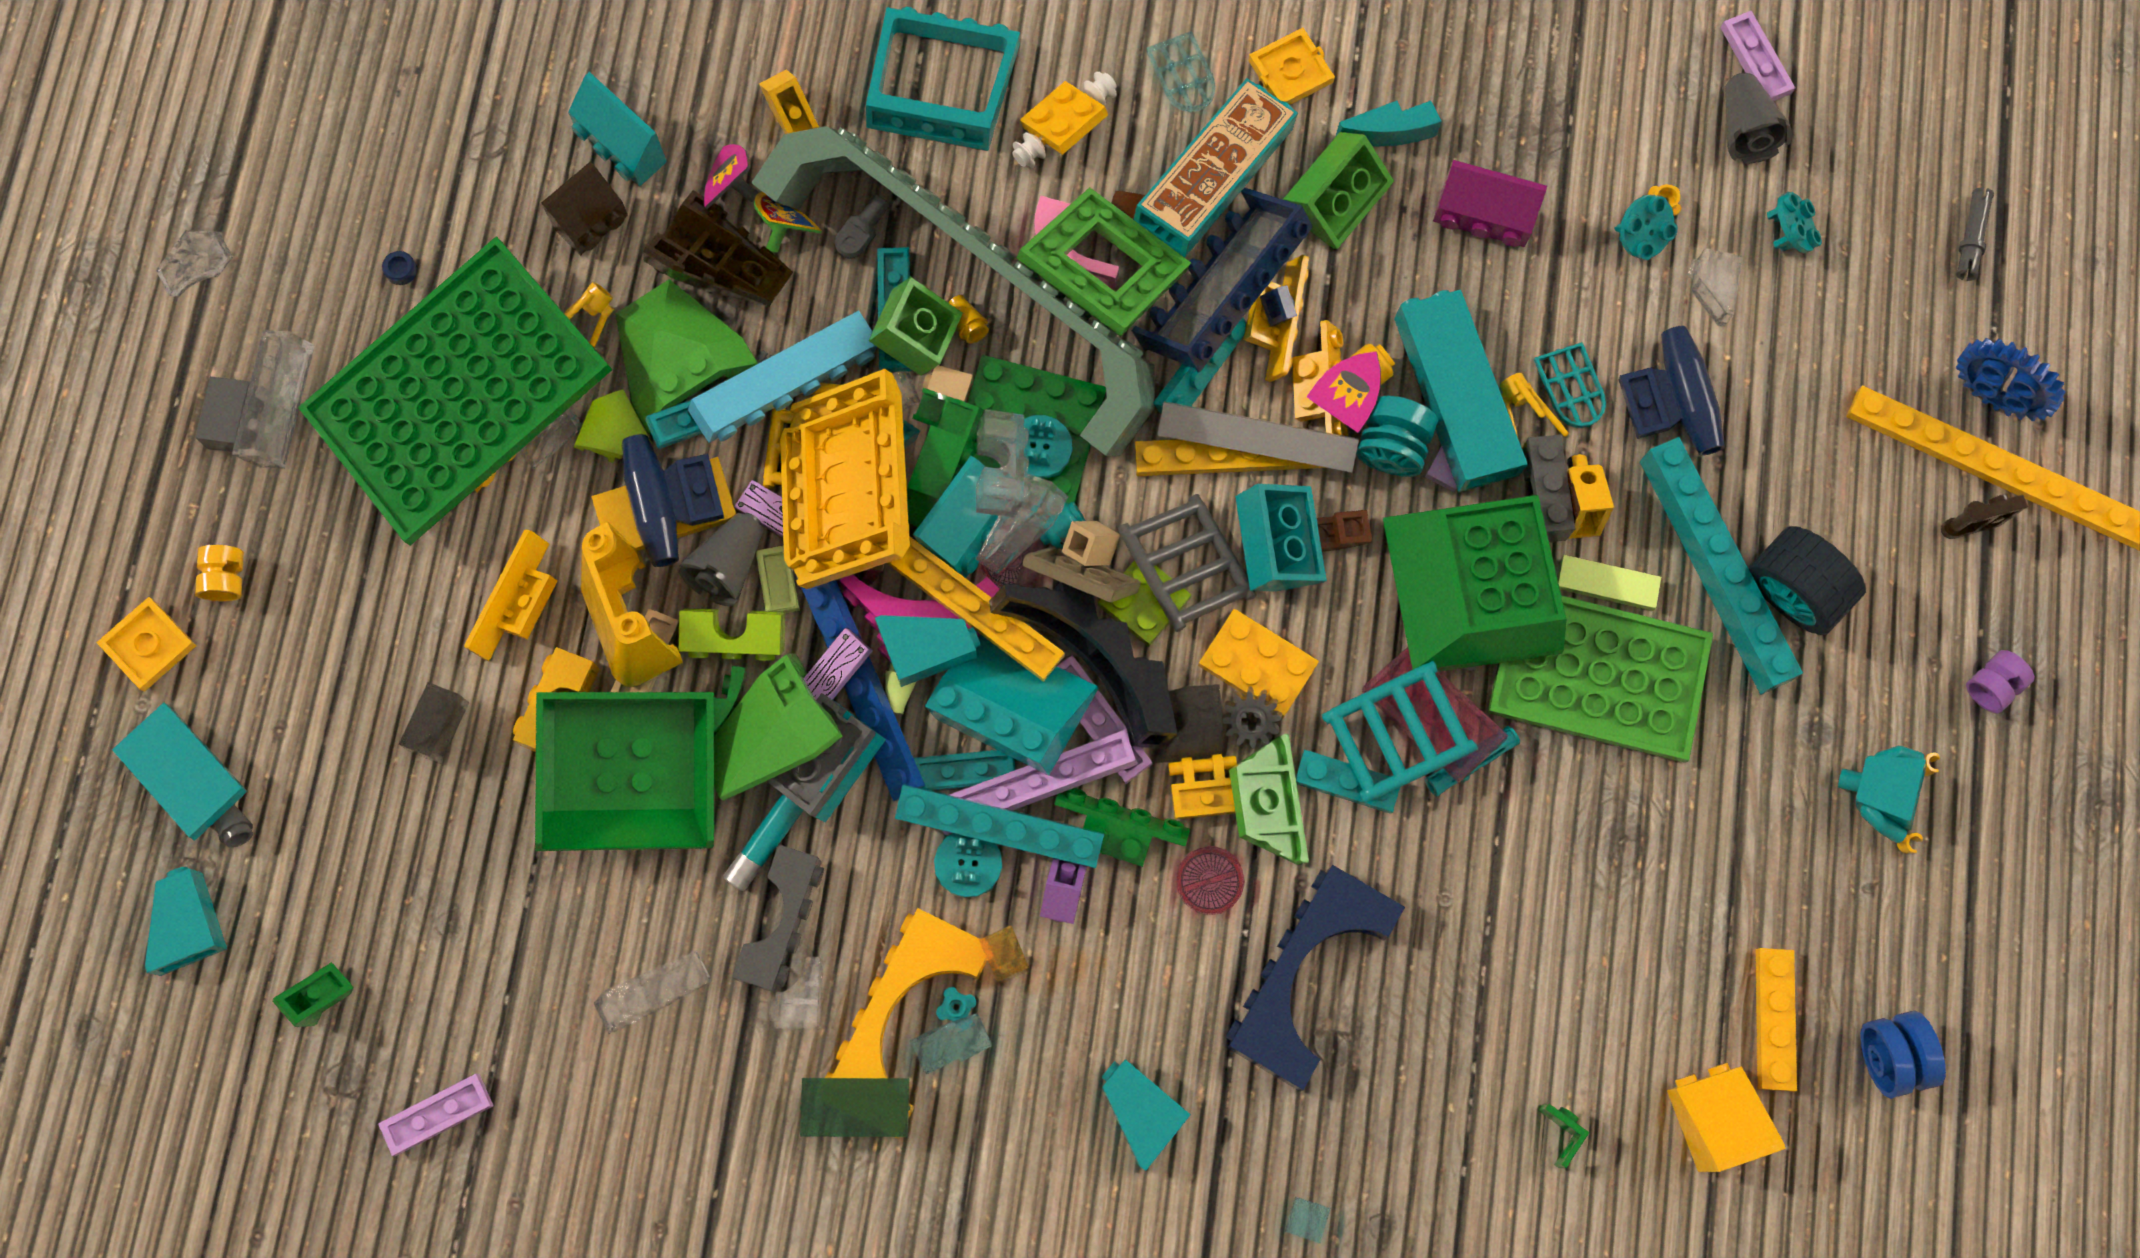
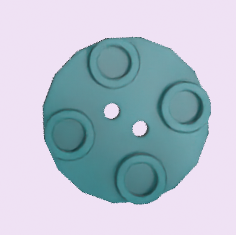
M1786 192L1778 198L1777 207L1767 212L1768 220L1780 221L1785 236L1773 242L1775 249L1780 248L1781 251H1786L1794 248L1800 253H1808L1822 244L1821 235L1816 229L1812 218L1815 216V208L1808 198L1802 200L1794 192Z
M1654 194L1643 195L1634 200L1626 210L1622 222L1614 227L1615 231L1620 233L1619 240L1622 242V246L1627 253L1643 260H1649L1659 254L1668 242L1676 237L1678 232L1677 224L1674 223L1672 207L1666 198Z
M1033 415L1019 421L1011 430L1007 440L1008 457L1013 469L1022 475L1034 479L1057 477L1063 472L1071 458L1072 438L1067 428L1057 419L1046 415ZM1035 444L1036 447L1031 448L1030 445ZM1048 446L1049 449L1045 450L1043 447Z
M952 833L937 848L934 858L935 874L942 887L951 894L964 898L977 897L991 891L999 880L1002 870L1001 852L996 843ZM960 860H964L965 863L964 865L960 866L958 862ZM977 861L978 866H972V862Z

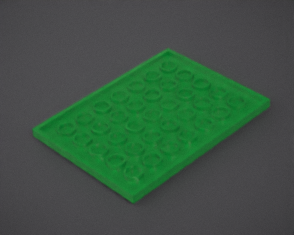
M496 236L298 408L400 538L411 546L613 369Z

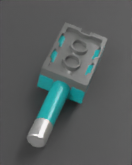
M823 693L820 694L816 701L832 716L843 737L816 758L767 780L782 795L723 875L728 883L740 891L746 890L803 811L826 823L886 741L883 736Z

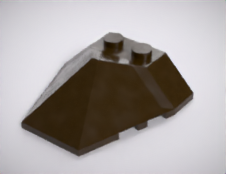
M693 190L683 201L672 224L663 235L657 232L646 245L643 251L644 262L651 265L659 273L700 290L770 307L790 279L793 271L765 246L759 249L748 239L750 233L743 226L738 230L726 219L728 213L722 207L713 203L706 209L704 207V196Z

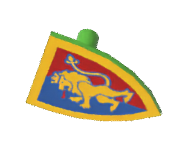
M764 192L756 195L753 202L755 210L772 230L766 245L768 250L778 252L787 228L822 233V230L798 209L775 202Z

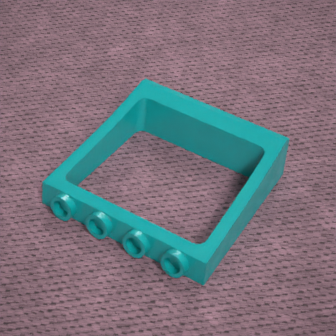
M886 7L866 102V128L989 151L1020 47V32L1009 30L1003 24H994L992 27L980 25L972 18H964L962 21L948 19L945 14L940 12L927 15L918 13L912 7H903L901 10ZM896 33H905L1004 52L986 110L976 112L882 94L893 36Z

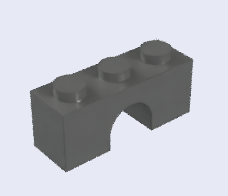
M1561 435L1528 437L1522 446L1528 463L1523 470L1524 480L1531 481L1533 495L1539 496L1549 542L1566 541L1574 532L1575 523Z

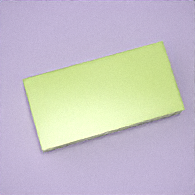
M784 546L757 550L756 557L765 611L785 613L800 611L794 571L787 566L784 560Z

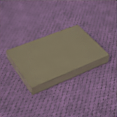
M1054 546L1026 554L1022 564L1026 568L1110 603L1138 593L1141 583L1138 579L1103 565L1084 566L1062 553V549H1057Z

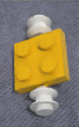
M1095 72V81L1093 83L1088 80L1084 82V92L1067 81L1059 85L1020 119L1023 129L1029 133L1023 134L1024 143L1020 144L1016 141L1013 143L1014 151L1012 154L1015 160L1023 167L1027 165L1030 168H1034V158L1044 159L1046 157L1044 147L1046 144L1062 155L1108 116L1105 107V97H1116L1115 89L1117 85L1114 79L1107 73Z

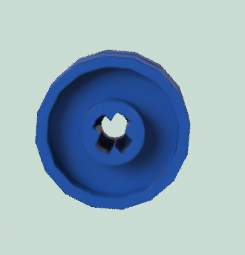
M1913 1010L1897 1014L1892 1017V1020L1881 1018L1862 1025L1860 1038L1864 1061L1872 1080L1884 1096L1892 1099L1910 1094L1914 1088L1923 1091L1943 1085L1946 1077L1943 1050L1937 1034L1922 1013Z

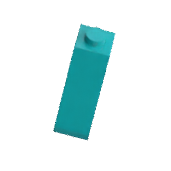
M887 615L875 617L877 627L901 687L977 658L976 647L981 645L974 627L967 628L964 619Z
M179 867L169 871L166 878L156 881L145 961L147 973L163 976L227 949L203 873L188 867Z
M1126 1059L1120 1065L1114 1061L1102 1075V1078L1106 1081L1102 1090L1138 1166L1146 1171L1191 1114Z

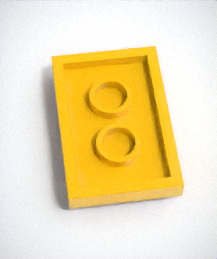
M1233 609L1201 658L1198 666L1245 696L1249 686H1252L1256 696H1259L1262 690H1267L1266 701L1269 702L1271 699L1278 700L1277 707L1272 711L1282 712L1283 719L1319 661L1238 610Z

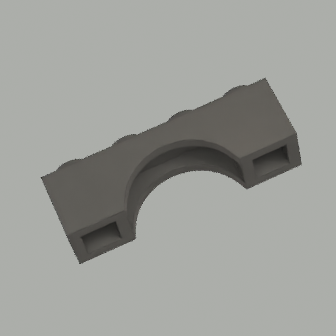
M778 845L767 878L777 886L783 898L784 911L781 922L777 929L767 938L755 943L743 944L732 975L733 979L776 993L778 986L784 987L790 967L785 966L790 953H796L800 943L801 934L797 933L801 919L806 921L812 908L813 901L809 900L813 886L818 888L823 877L824 868L820 867L821 860L817 856Z

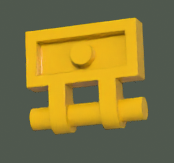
M1213 754L1211 758L1192 760V757L1181 758L1179 762L1168 763L1169 776L1183 775L1184 783L1171 784L1175 820L1235 813L1230 778H1225L1224 770H1229L1237 765L1236 756L1222 757V754ZM1213 771L1214 780L1195 782L1194 773Z

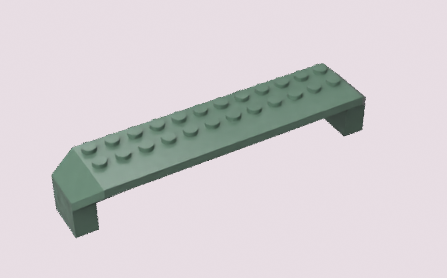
M824 126L788 133L782 136L751 182L775 202L799 210L823 173L865 171L1101 350L1107 398L1080 436L1105 456H1120L1154 410L1155 365L1142 356L1144 352L1129 341L1125 342L1118 338L1115 332L1103 323L1093 319L1091 314L1071 300H1068L1063 293L1051 284L1040 279V276L1026 265L1015 260V254L1004 246H999L990 241V235L979 227H974L965 222L966 217L952 207L949 208L940 203L941 198L927 188L924 189L915 184L917 180L902 169L899 170L890 165L892 163L891 160L880 152L873 151L867 147V142L853 132L850 133L842 127L837 131Z

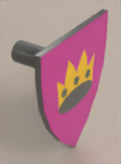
M735 144L726 145L720 151L705 186L704 207L706 209L731 187L750 202L755 200L759 192L747 184L743 177L750 170V159L748 152L742 146Z
M1377 351L1357 354L1340 361L1324 373L1306 398L1357 433H1360L1377 405L1381 389V367Z

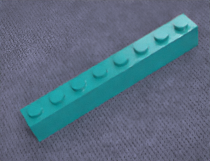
M1680 437L1649 449L1640 460V464L1760 695L1791 682L1803 674V671Z

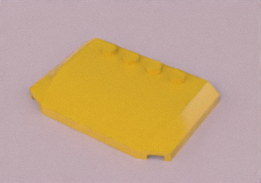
M883 369L794 403L791 406L790 411L794 413L790 428H784L780 438L784 560L787 566L794 570L798 578L796 582L802 588L810 589L903 558L910 547L902 394L893 373Z

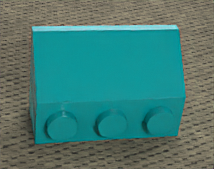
M588 72L584 76L568 111L573 122L571 128L581 140H590L594 144L593 149L604 161L610 159L616 165L614 168L624 180L629 181L632 179L640 187L667 163L658 136L652 128L591 72Z
M970 456L913 535L919 544L967 578L970 573L976 570L980 558L988 547H991L996 542L998 534L1006 522L1014 517L1019 503L1012 489L979 460Z
M1258 483L1235 496L1250 591L1278 592L1327 581L1311 486Z

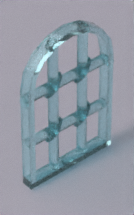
M1192 31L1146 48V53L1164 89V93L1173 106L1182 111L1194 112L1204 109L1211 103L1216 89L1214 76ZM1190 38L1197 54L1187 55L1181 43L1182 40ZM1174 43L1177 44L1183 59L1176 62L1174 60L1171 61L1165 48ZM1161 49L1168 64L1160 68L1152 55V52ZM1200 59L1207 76L1203 78L1197 77L1191 61ZM1183 64L1187 66L1194 81L1187 84L1181 82L1175 67ZM1166 70L1172 72L1178 87L1169 90L1161 72ZM1207 81H1210L1212 86V93L1209 98H1207L1201 85ZM1194 86L1198 89L1204 101L1196 106H1192L1185 91ZM1177 92L1182 94L1186 105L1177 102L1172 94Z

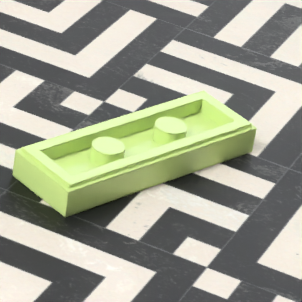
M1563 555L1560 561L1557 580L1559 589L1654 611L1657 606L1662 577Z

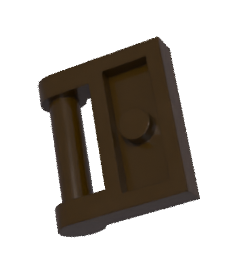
M2008 494L1999 495L1988 500L1989 504L1987 505L1980 501H1973L1964 508L1962 514L1956 518L1946 520L1941 525V533L1948 539H1956L1999 527L2028 507L2024 495L2012 498Z

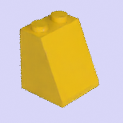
M1728 1063L1720 1064L1707 1069L1709 1076L1697 1079L1695 1074L1675 1080L1677 1087L1667 1090L1698 1172H1721L1786 1149L1781 1136L1742 1066L1730 1068Z

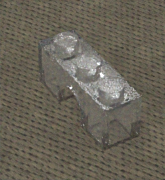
M985 409L977 426V455L995 459L1001 465V468H983L976 483V513L1015 518L1021 506L1027 504L1029 488L1024 485V477L1027 475L1029 459L1024 457V448H1026L1028 443L1029 430L1024 428L1023 414Z

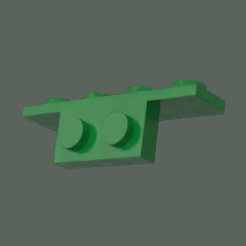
M1078 788L1059 793L1054 803L1056 806L1087 815L1083 828L1104 833L1100 853L1142 867L1152 836L1185 847L1190 833V829L1184 827V824L1175 819L1162 820L1153 817L1151 813L1140 808L1131 810L1119 806L1116 801L1109 798L1097 799L1090 797Z

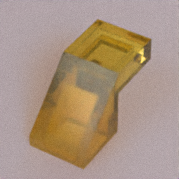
M1011 925L979 940L998 985L1029 971L1028 963Z

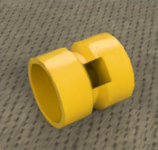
M227 545L199 547L197 569L202 573L196 576L195 596L204 600L220 602L241 599L242 578L237 573L243 570L244 551Z

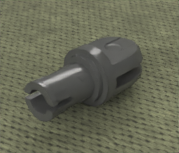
M874 193L859 216L851 215L835 239L836 249L841 256L853 259L865 251L876 236L875 225L890 207V204L885 199Z

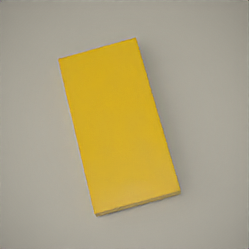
M719 457L709 460L724 519L694 526L676 522L677 538L725 524L737 514ZM626 485L591 496L600 525L609 522L638 551L645 549L636 529Z

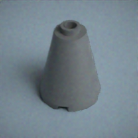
M1750 73L1734 75L1725 86L1728 152L1735 161L1737 157L1742 158L1743 163L1747 164L1762 162L1779 154L1778 148L1784 143L1787 146L1791 143L1793 137L1792 128L1755 75Z
M750 513L735 514L682 561L679 574L684 582L698 594H701L703 590L711 594L710 601L716 604L733 606L740 597L763 535L760 520Z

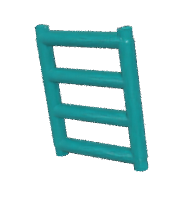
M1434 661L1404 673L1321 715L1327 725L1331 724L1363 790L1360 792L1363 803L1377 799L1478 750L1476 742L1473 739H1468L1435 674L1438 670ZM1421 680L1424 681L1456 746L1439 754L1436 753L1405 691V688ZM1390 695H1393L1424 758V761L1408 769L1405 768L1374 703ZM1359 710H1362L1393 773V776L1376 784L1343 719Z

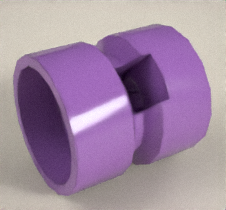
M2001 650L1986 663L1985 669L1982 668L1967 681L1966 688L1978 705L1992 713H2000L2015 700V695L2021 694L2034 681L2035 676L2030 666L2021 657L2008 650Z

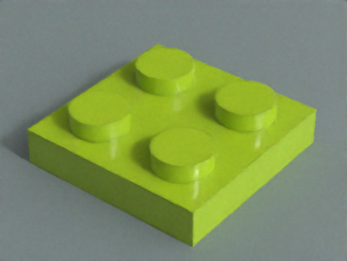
M1134 560L1123 574L1138 579L1141 582L1138 593L1111 603L1100 599L1098 606L1116 621L1127 622L1128 631L1149 647L1170 622ZM1156 565L1154 566L1163 583L1172 579ZM1181 589L1170 594L1178 611H1180L1191 599L1192 594L1185 589Z

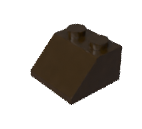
M591 162L541 202L555 231L580 256L585 251L594 249L604 235L610 230L619 228L628 216L622 200Z

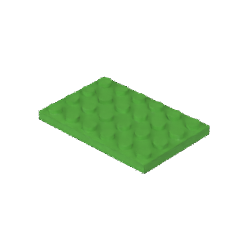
M1561 595L1566 615L1563 653L1498 663L1488 714L1686 763L1690 759L1713 633Z

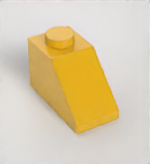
M787 69L759 83L772 113L785 134L819 128L797 78Z

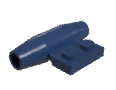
M1686 326L1670 328L1661 333L1665 370L1650 367L1620 375L1618 379L1636 437L1639 439L1669 431L1681 420L1700 456L1716 453L1724 449L1725 444L1720 407L1705 361Z
M644 434L632 435L622 441L624 481L636 529L654 567L669 566L679 561L676 522L694 526L724 519L708 454L676 460L663 471L648 436Z

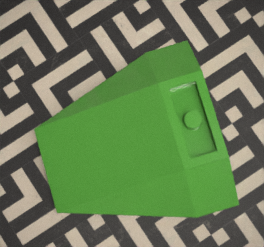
M795 653L786 654L759 675L714 736V787L719 798L723 801L816 758L843 737L832 716L815 700L804 680L808 673Z

